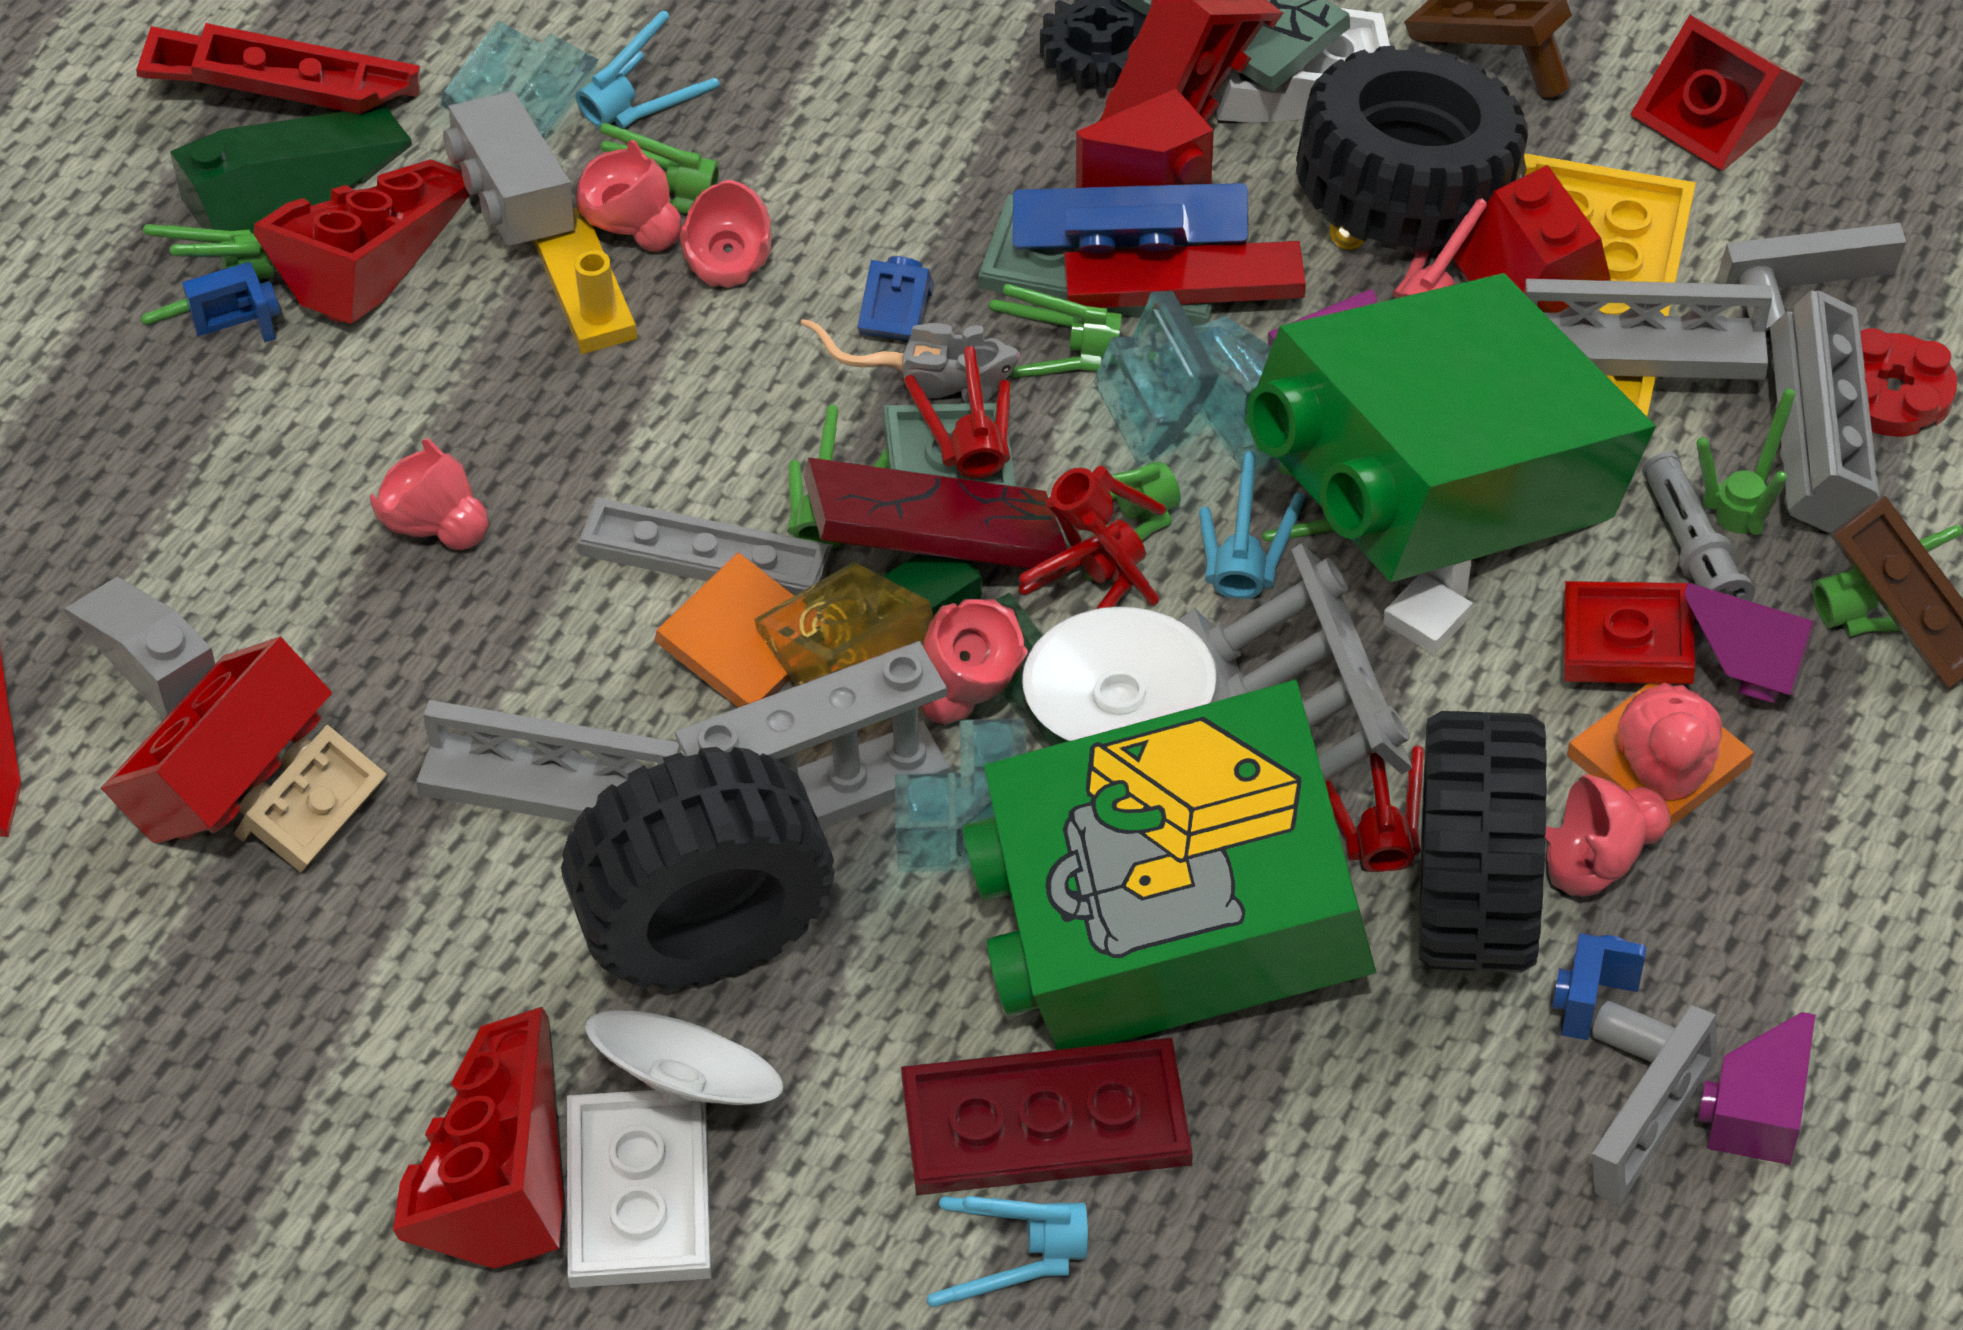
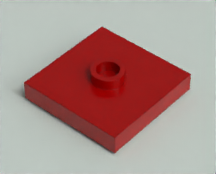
M1565 581L1564 682L1694 684L1693 611L1684 596L1688 583Z

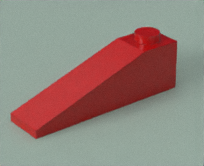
M429 159L377 176V186L353 190L349 186L344 185L331 189V200L311 206V203L304 198L288 202L255 223L254 236L301 306L323 313L332 321L352 324L384 302L469 198L470 194L465 187L460 169Z
M539 1007L480 1026L451 1082L453 1089L457 1093L445 1117L433 1118L425 1132L430 1146L420 1164L408 1165L399 1183L393 1232L400 1241L493 1269L521 1260H531L544 1253L559 1249L563 1189L548 1015L543 1007Z

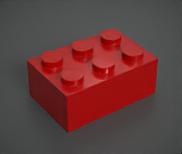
M281 636L223 655L100 789L153 843L178 837L185 841L197 832L205 830L215 833L227 825L239 812L241 806L236 800L249 786L256 787L278 769L282 761L277 755L290 740L292 742L299 741L314 729L322 717L317 710L333 692Z

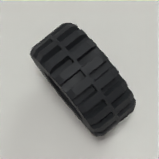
M1394 45L1379 46L1372 53H1368L1363 49L1350 54L1345 61L1340 59L1327 68L1315 80L1310 89L1296 156L1298 181L1316 210L1323 209L1322 213L1327 221L1337 228L1341 225L1348 228L1350 235L1362 241H1366L1367 238L1380 241V247L1397 250L1398 246L1412 247L1413 252H1429L1433 247L1441 246L1443 249L1478 199H1484L1487 203L1495 190L1518 180L1528 139V125L1524 119V113L1515 96H1509L1510 93L1503 82L1497 77L1490 79L1487 77L1485 69L1473 62L1467 65L1458 61L1457 55L1441 51L1440 55L1425 52L1426 47L1409 46L1408 50H1396Z
M1440 711L1427 719L1421 829L1419 960L1432 969L1522 973L1537 964L1539 938L1541 935L1545 869L1547 750L1545 724L1532 714Z
M718 747L699 748L698 754L684 756L680 752L663 757L664 763L649 769L643 765L628 773V780L619 786L613 784L608 786L598 794L596 805L593 808L585 807L578 816L573 828L574 831L569 832L562 853L561 873L592 957L600 963L603 969L621 980L624 979L635 986L648 988L652 983H655L663 990L680 989L682 984L694 983L696 987L715 983V978L730 973L732 977L750 971V965L762 959L767 962L782 953V946L790 940L796 942L808 931L810 919H818L825 908L827 897L830 896L835 875L833 868L834 858L802 781L784 763L764 753L759 756L758 753L746 748L733 747L731 752H724Z

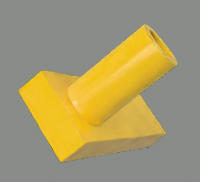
M573 208V231L533 240V243L580 354H585L638 338L636 324L611 269L610 258L604 253L593 226L586 221L576 208Z

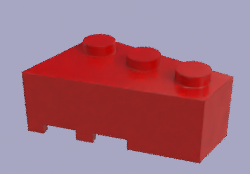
M1151 0L1149 13L1138 37L1129 48L1128 59L1115 87L1107 96L1106 107L1099 121L1176 88L1207 122L1220 104L1213 98L1218 88L1233 68L1240 73L1243 72L1252 59L1244 53L1265 23L1274 28L1284 13L1267 0Z

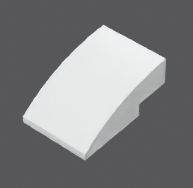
M1341 8L1349 13L1350 29L1273 92L1233 68L1214 94V99L1220 103L1216 108L1218 120L1258 123L1304 119L1310 89L1315 80L1327 68L1340 59L1345 61L1354 52L1365 49L1368 53H1372L1379 46H1390L1383 14Z

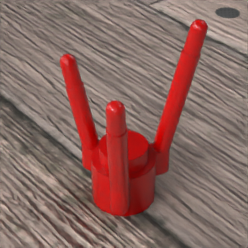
M967 346L964 349V359L971 414L961 417L956 422L951 438L913 375H907L904 383L941 449L943 464L947 467L956 465L958 472L963 476L983 478L998 472L1004 466V463L1010 460L1007 437L1011 384L1006 379L1001 380L999 383L994 423L989 416L985 415L976 350L973 346Z
M1104 466L1096 467L1093 472L1083 467L1073 468L1065 472L1053 485L1051 497L1047 499L1046 505L1058 518L1069 545L1072 547L1082 542L1078 529L1092 532L1150 605L1158 604L1159 596L1106 527L1113 515V500L1109 492L1158 516L1166 513V507L1152 497L1115 479Z
M1115 519L1106 526L1135 565L1145 559L1146 551L1140 537L1126 522ZM1094 535L1023 572L1019 577L1021 585L1018 591L1021 595L1026 596L1082 565L1089 576L1099 583H1104L1106 580L1115 582L1096 608L1100 609L1115 607L1124 593L1133 584ZM1065 566L1064 572H1055Z
M1418 745L1414 746L1411 750L1410 762L1413 768L1408 772L1405 816L1400 815L1399 809L1391 805L1385 760L1376 752L1369 756L1376 806L1362 813L1361 822L1358 824L1357 829L1330 780L1325 782L1335 820L1346 840L1349 860H1362V866L1372 873L1402 870L1413 862L1414 855L1421 853L1418 825L1424 750Z

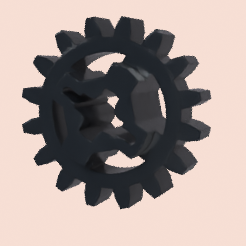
M1058 0L1055 2V14L1045 13L1043 16V29H1040V53L1044 54V66L1046 69L1056 68V79L1060 82L1070 77L1076 78V89L1082 90L1088 82L1096 83L1099 92H1105L1107 83H1117L1128 59L1129 48L1138 37L1147 16L1121 0H1073L1071 5Z

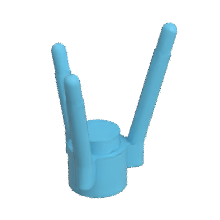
M667 11L659 12L607 67L592 77L593 81L576 92L575 98L580 111L587 120L599 129L603 123L610 124L613 121L619 128L625 129L637 119L701 96L720 86L719 80L712 78L633 108L631 107L630 102L635 99V91L625 76L644 58L640 50L668 21L669 13Z
M1247 451L1243 456L1235 534L1227 537L1224 544L1219 548L1210 508L1202 507L1199 510L1200 527L1207 561L1205 581L1213 584L1216 591L1225 597L1251 599L1258 596L1263 587L1272 588L1274 586L1277 564L1290 538L1292 527L1296 524L1305 502V495L1298 492L1294 495L1266 555L1261 548L1260 541L1249 535L1256 455L1253 451Z
M967 1196L965 1198L942 1197L939 1200V1206L943 1210L1027 1220L1028 1253H1041L1042 1260L931 1293L927 1296V1304L930 1307H937L1044 1276H1068L1069 1260H1085L1087 1257L1088 1225L1085 1203L1037 1204Z

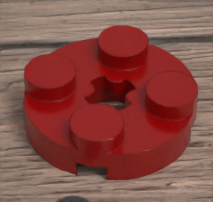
M1876 328L1860 331L1872 432L1886 436L1907 437L1919 434L1920 427L1929 426L1935 421V426L1943 422L1952 409L1957 391V376L1950 364L1952 357L1949 349L1937 341H1924L1906 334L1885 333ZM1895 378L1906 384H1902L1899 391L1887 388L1888 382L1884 379Z

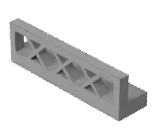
M1526 279L1524 294L1536 306L1538 301H1564L1570 306L1560 313L1544 314L1605 375L1765 380L1768 367L1765 331L1772 302L1771 285ZM1608 303H1625L1630 307L1629 310L1620 315L1604 314L1599 310ZM1670 304L1687 305L1692 309L1682 316H1665L1660 312V310ZM1731 306H1754L1752 318H1726L1721 312Z
M429 700L423 717L430 747L416 784L419 796L575 823L585 807L593 808L596 805L598 794L611 784L619 786L628 780V773L643 766L636 759L664 763L663 757L680 753L681 748L678 742ZM447 727L463 729L474 738L449 734ZM510 738L527 740L536 748L520 746ZM573 748L590 751L599 759L583 757L574 751Z

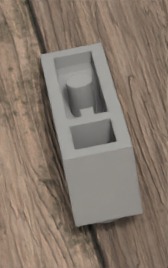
M115 577L64 608L66 615L163 719L215 665L211 647L176 610L119 577Z

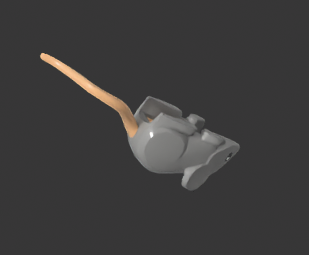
M805 319L801 320V324L812 329L822 340L827 352L840 363L853 367L884 366L895 368L903 372L904 379L907 375H913L927 398H942L961 392L963 402L970 403L964 359V349L967 346H973L976 350L983 403H987L991 399L1000 381L1006 379L1011 374L1020 357V352L1016 348L1007 346L995 338L984 339V328L982 326H970L963 331L962 335H954L950 325L941 323L913 326L904 353L881 351L865 356H855L839 350L828 333L819 324Z

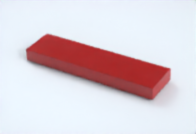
M1300 241L1182 246L1162 252H1151L1141 249H1121L1107 253L1064 252L1067 300L1089 307L1111 308L1305 298L1306 281Z

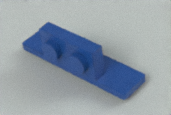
M1244 183L1016 190L1013 193V244L1018 250L1079 248L1087 253H1107L1114 251L1115 247H1139V249L1144 251L1162 252L1172 250L1177 245L1244 244L1249 239L1248 188Z

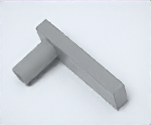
M1901 223L1727 243L1717 279L1719 284L1771 285L1772 302L1765 331L1766 344L1771 343L1770 326L1786 313L1779 288L1895 274L1906 245V239ZM1746 306L1749 318H1752L1754 306Z
M1612 1001L1605 1002L1601 1007L1594 1022L1593 1038L1650 1061L1652 1064L1592 1153L1595 1194L1614 1204L1621 1205L1717 1058L1716 1014L1691 1005L1675 1028Z

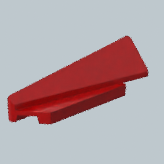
M205 23L201 36L151 26L136 69L137 77L201 82L357 114L368 111L399 95L419 96L420 92L419 65Z

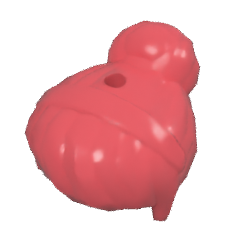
M635 140L628 141L626 149H618L600 154L582 170L576 192V209L589 224L607 232L633 235L635 242L641 248L650 252H661L677 243L682 228L681 216L677 208L670 203L666 173L653 158L649 159L642 152Z
M733 180L722 181L719 184L712 185L709 189H704L700 195L696 196L695 202L688 211L679 237L683 256L691 271L710 287L720 285L729 289L735 285L746 283L753 272H756L765 265L771 253V219L766 205L761 197L755 193L754 189ZM732 248L733 250L731 252H725L723 249Z
M429 438L422 440L424 450L402 458L387 471L378 491V499L373 493L370 495L374 515L382 524L396 534H404L410 537L437 535L440 541L448 548L454 550L469 549L479 544L485 537L489 527L487 509L480 500L473 497L463 465L449 453H443Z
M964 599L958 606L952 603L940 608L928 625L929 629L924 639L923 647L947 687V696L922 705L924 714L934 723L948 725L967 718L973 712L975 704L983 703L1004 691L1028 654L1027 648L1023 646L1024 637L1021 627L1017 622L1014 609L1002 606L995 599ZM962 651L969 655V660L966 662L960 659Z
M1663 683L1642 691L1633 697L1632 701L1626 706L1619 719L1617 744L1620 752L1624 753L1625 751V758L1629 761L1631 770L1636 775L1639 783L1654 790L1667 800L1685 798L1696 791L1714 770L1715 761L1719 757V744L1722 739V721L1717 710L1707 700L1700 697L1698 693L1688 690L1683 685L1672 686Z
M1589 774L1582 775L1569 790L1564 821L1561 827L1552 828L1546 826L1545 840L1549 844L1547 848V861L1551 884L1570 896L1586 897L1599 894L1612 882L1619 880L1627 874L1639 857L1643 845L1655 844L1665 836L1668 830L1670 812L1664 798L1647 787H1636L1626 791L1614 782Z

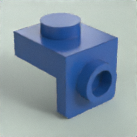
M251 262L182 282L190 318L198 337L255 320L264 343L276 339L271 318L281 315L278 301L270 281L262 284L259 283Z
M1579 933L1573 970L1559 968L1552 1006L1554 1009L1565 1011L1562 1036L1589 1040L1598 985L1638 992L1646 955V947L1644 945L1627 942L1620 937L1612 935L1593 936Z

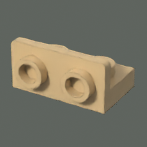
M326 725L312 741L303 737L299 741L294 742L280 759L282 761L280 767L284 770L282 775L272 786L264 781L260 785L253 787L239 804L241 806L239 812L244 815V818L234 832V835L244 843L253 833L300 873L314 860L387 775L329 725Z

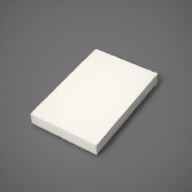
M657 1090L567 1096L568 1281L570 1288L711 1279L706 1102L678 1099L676 1104L668 1105L662 1101L663 1093Z

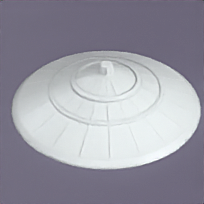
M1107 607L1077 614L1047 631L1033 646L1027 657L1022 683L1026 701L1037 719L1053 733L1068 741L1211 703L1216 688V667L1212 654L1203 640L1180 621L1148 609Z
M633 1010L600 1012L591 1016L586 1022L585 1029L587 1035L597 1049L611 1062L640 1079L651 1088L663 1093L662 1101L668 1105L676 1104L678 1099L731 1105H752L775 1099L783 1091L781 1077L767 1061L753 1051L699 1025L660 1014Z

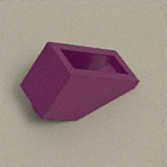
M1688 583L1684 596L1726 675L1742 680L1738 692L1772 703H1776L1779 692L1794 695L1817 621Z
M1801 1012L1724 1055L1718 1082L1705 1080L1700 1100L1698 1121L1711 1123L1707 1149L1787 1165L1791 1164L1800 1132L1816 1014Z

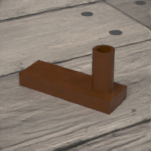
M1428 0L1404 21L1410 38L1415 41L1520 45L1538 94L1541 97L1557 96L1571 86L1570 78L1553 34L1572 16L1567 0Z
M1880 496L1830 533L1829 536L1944 688H1950L1963 678V598L1888 498Z

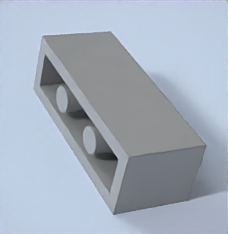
M514 91L448 106L450 129L443 131V141L448 159L451 164L459 163L468 193L470 195H478L486 224L497 227L507 246L574 230L571 181Z

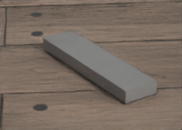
M598 497L577 543L580 556L702 581H708L739 552L800 601L814 604L817 602L833 560V545Z

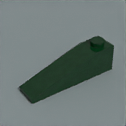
M380 106L361 114L345 111L222 129L170 151L181 199L201 228L224 231L250 229V232L254 233L255 223L288 202L304 198L312 206L331 200V189L344 185L350 187L354 183H365L410 148L412 141L386 106Z

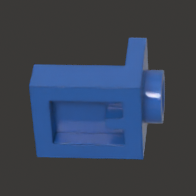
M891 256L887 262L871 260L857 326L859 333L909 342L913 326L922 324L927 296H932L934 282L929 269L922 268L921 262L903 256Z

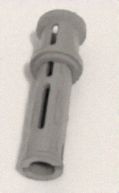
M1664 452L1650 458L1644 464L1642 474L1650 484L1665 519L1681 547L1679 565L1683 574L1687 578L1693 579L1698 586L1723 593V589L1728 588L1731 596L1752 601L1755 590L1750 578L1739 573L1733 561L1735 550L1731 541L1720 533H1716L1700 499L1697 497L1682 468L1678 456L1672 452ZM1678 498H1679V500H1680V502H1681V504H1682V506H1683V508H1684V510H1685V512H1686V514H1687V516H1688L1687 519L1685 518V516H1684V514H1683V512H1682V510H1681V508H1680V506H1679V504H1678V502H1677V499H1678ZM1691 529H1694L1697 535H1694Z

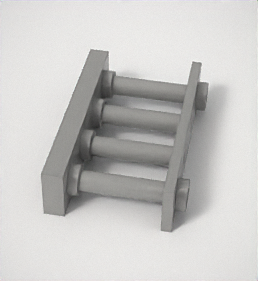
M1302 543L1291 549L1303 580L1228 627L1222 623L1215 626L1196 609L1178 619V621L1192 629L1203 640L1212 654L1216 667V688L1211 702L1284 683L1333 653L1343 678L1303 702L1310 728L1353 703L1363 729L1318 755L1325 782L1375 752L1400 774H1404L1413 768L1403 743L1410 739L1408 730L1398 713L1386 704L1342 597V594L1348 591L1346 580L1330 558L1321 561ZM1314 605L1323 629L1251 673L1245 675L1240 672L1235 659L1241 656L1240 649L1309 606Z
M920 641L675 731L676 741L684 756L698 754L699 748L718 747L724 752H731L733 747L750 749L758 753L759 756L764 753L784 763L802 781L822 830L950 781V767L924 721L918 722V707L947 696V687ZM892 717V733L858 745V729ZM832 739L833 755L798 767L797 752Z

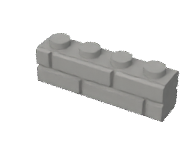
M1818 290L1808 292L1793 306L1794 312L1787 311L1770 326L1773 353L1771 365L1775 374L1777 394L1775 409L1779 406L1785 389L1791 388L1795 391L1791 412L1781 438L1782 447L1780 449L1784 472L1787 474L1785 482L1786 495L1784 497L1785 505L1790 516L1829 533L1855 515L1854 512H1860L1879 497V488L1875 473L1876 462L1858 312L1855 307Z

